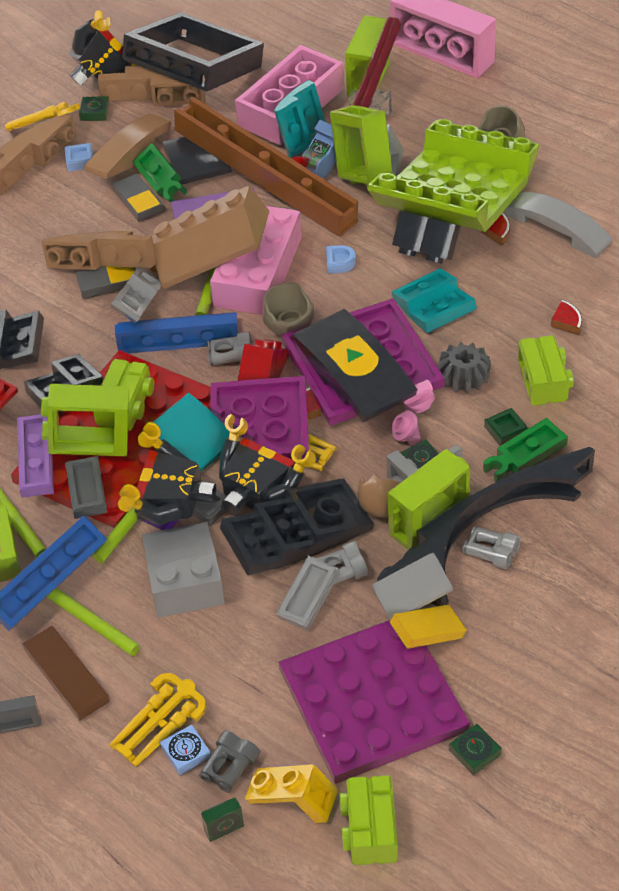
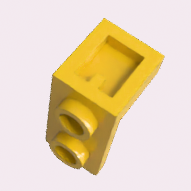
M314 764L258 768L255 771L245 799L250 804L295 802L315 823H325L328 821L339 790Z

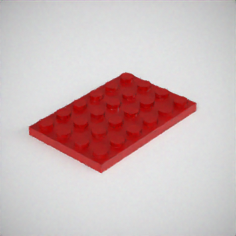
M121 350L99 372L103 376V381L114 359L125 360L129 363H144L149 366L150 378L154 379L153 393L150 397L146 396L144 400L143 417L141 420L136 419L133 428L128 431L127 456L52 454L54 493L42 495L72 509L65 462L97 456L108 513L89 517L113 528L117 526L127 513L118 507V501L121 498L119 492L127 484L137 488L149 450L154 451L155 449L153 446L149 448L142 447L138 442V436L141 432H144V426L148 422H154L187 393H190L211 411L210 386ZM65 411L59 418V426L101 427L96 424L93 412ZM18 465L10 474L12 482L19 485Z

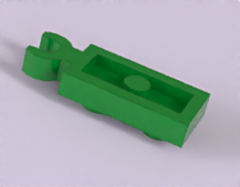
M153 143L132 161L155 192L161 197L164 196L170 203L175 201L174 194L181 191L184 195L187 194V189L179 183L182 179L181 176Z
M546 417L497 448V456L488 457L483 462V471L487 473L492 469H498L494 473V482H497L507 477L508 472L511 470L516 473L534 466L565 447L568 442V436Z

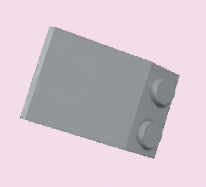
M207 522L142 534L157 618L225 605L220 571Z

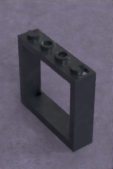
M180 12L125 33L122 59L208 92L261 68L264 43ZM182 29L187 30L186 35L182 34ZM181 39L223 56L207 61L166 44Z

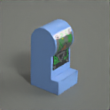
M319 120L314 129L317 133L309 145V149L302 156L309 158L307 169L321 178H325L336 163L332 125Z

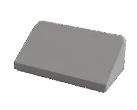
M434 553L415 561L372 585L389 620L396 613L417 610L453 591V587Z

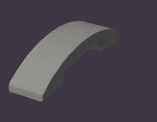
M520 192L503 212L506 216L521 223L531 218L571 237V247L594 258H597L612 243V237L592 218L572 205L548 195Z
M138 267L124 288L115 297L110 307L136 324L161 287V283L154 276Z

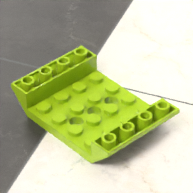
M447 119L435 120L425 130L424 150L397 177L391 173H380L368 184L367 190L378 205L486 232L527 185L540 144L531 142L528 138L524 137L513 138L504 136L502 132L498 131L487 132L479 130L473 125L462 126L453 124L452 121Z

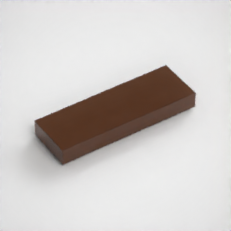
M53 626L48 627L22 643L26 653L79 721L110 702L108 694Z

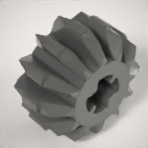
M460 342L459 346L449 345L446 351L441 352L438 369L445 378V387L453 386L455 393L460 389H464L468 394L471 388L480 390L482 384L488 382L491 360L490 356L486 355L485 349L476 348L474 342L469 346Z

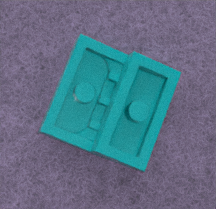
M307 80L291 91L274 109L286 151L290 158L307 150L317 133L314 129L319 120L326 122L315 83Z
M441 268L391 291L392 297L400 308L426 333L477 309L475 298L459 289L457 278Z
M187 393L153 422L161 430L159 439L161 441L165 439L179 452L199 465L200 473L221 455L224 440L229 438L230 431L226 429L224 424L190 393Z

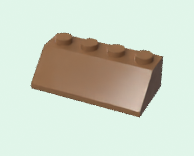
M250 185L240 190L234 189L216 201L210 200L202 207L194 211H186L178 218L169 222L164 221L155 228L152 239L157 261L156 269L164 289L259 249L269 209Z

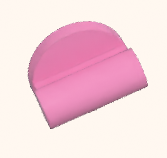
M428 379L415 385L418 389L416 395L403 402L406 410L420 413L431 407L435 396Z
M407 410L395 417L392 423V434L396 440L400 442L408 441L411 446L421 442L418 419L415 413Z

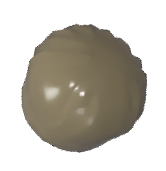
M503 105L488 109L478 128L487 132H502L504 136L513 138H525L526 135L524 124L518 113L511 107Z
M281 283L271 287L265 293L263 321L272 332L282 336V334L297 332L311 325L314 317V305L300 285L296 283Z

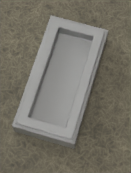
M308 555L276 613L277 617L309 631L340 574L339 569Z

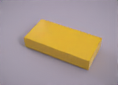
M450 605L396 613L390 620V624L407 649L462 639L467 631Z

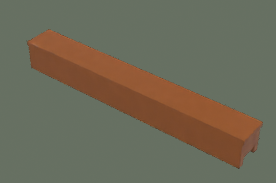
M195 97L189 99V105L184 109L176 108L174 110V130L332 233L341 237L358 222V200Z

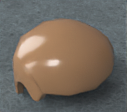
M373 474L367 482L364 481V478H360L358 501L361 508L370 516L388 518V492L401 482L391 479L381 480L376 474Z

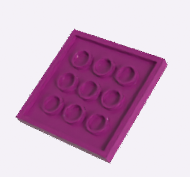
M394 298L349 312L385 347L414 385L428 379L433 391L445 387V378ZM296 332L282 334V343L285 349H288V354L300 375L305 376L306 386L311 389L328 425L331 426L358 417L349 402L345 404L342 402L330 383L327 385L323 383L293 340L292 335Z
M390 620L279 661V670L335 784L463 734L470 729V722L428 647L424 645L407 649L390 624Z

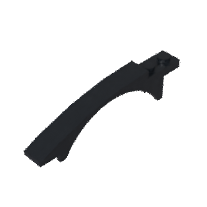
M587 447L557 456L513 473L461 500L417 531V547H411L397 563L384 568L379 574L377 582L431 553L436 555L445 572L447 558L458 537L475 520L496 508L530 499L576 501L581 496V492L574 486L593 471L595 450ZM447 594L431 603L436 607L449 605Z

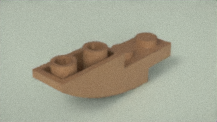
M125 66V73L98 75L100 96H109V102L152 99L153 106L189 104V99L195 97L199 101L206 103L205 91L141 66Z
M65 114L42 122L17 135L0 148V195L4 194L35 164L45 167L64 147L77 137L72 115Z
M133 231L79 233L46 238L41 241L47 268L96 270L100 266L151 268L157 264L152 236L133 235Z

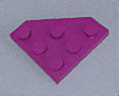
M305 376L211 383V412L222 423L225 424L227 416L232 414L235 416L233 429L239 427L240 420L243 417L248 423V430L245 434L241 435L243 438L245 437L292 459L291 452L293 448L300 444L306 448L305 453L302 455V459L305 458L309 451Z

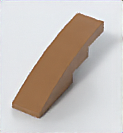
M148 113L117 132L85 164L84 171L108 179L134 167L135 165L132 161L151 143L155 145V137L170 131L171 120Z

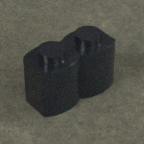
M400 211L392 245L399 247V253L415 257L416 251L427 254L425 260L442 264L443 259L452 260L460 226Z

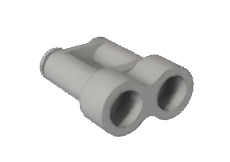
M250 332L237 333L236 337L208 341L209 353H211V355L208 354L210 366L212 364L219 365L238 361L241 364L244 344H252ZM230 350L226 353H217L218 351Z
M474 526L471 531L470 541H465L462 552L491 561L493 566L507 570L511 565L513 556L518 552L521 536L510 532L501 534ZM485 541L494 544V547L491 548L478 543Z
M355 541L342 545L341 550L317 558L332 566L343 563L344 566L339 569L340 574L334 584L352 577L357 580L369 575L366 563Z

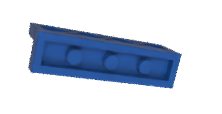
M237 312L140 320L136 324L132 321L117 322V325H115L118 351L121 350L128 354L208 347V341L236 337L238 333Z
M84 515L0 591V623L8 631L13 629L107 541V538Z

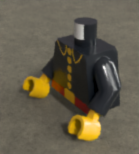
M99 10L94 13V19H90L78 27L74 33L70 56L79 65L69 76L80 86L90 76L98 81L99 74L125 73V66H139L122 59L123 45L108 31L111 26L110 17L102 20L103 12Z
M230 414L225 419V427L230 431L229 438L224 440L220 456L219 479L222 481L223 492L227 496L222 501V505L227 512L237 515L244 506L253 509L255 503L284 498L288 488L299 486L305 474L303 469L311 467L315 463L316 457L309 450L305 458L302 459L306 448L300 444L293 448L291 452L292 459L245 437L239 441V436L245 434L248 430V423L242 417L239 427L233 429L235 416Z
M148 422L143 428L144 432H141L138 436V442L142 447L149 448L153 446L155 449L154 451L149 450L137 488L127 484L119 492L121 498L118 501V507L126 512L134 508L137 519L149 520L157 525H163L178 519H189L192 517L196 501L214 502L216 484L201 482L199 465L179 452L165 439L161 441L159 439L161 435L159 426L153 422Z

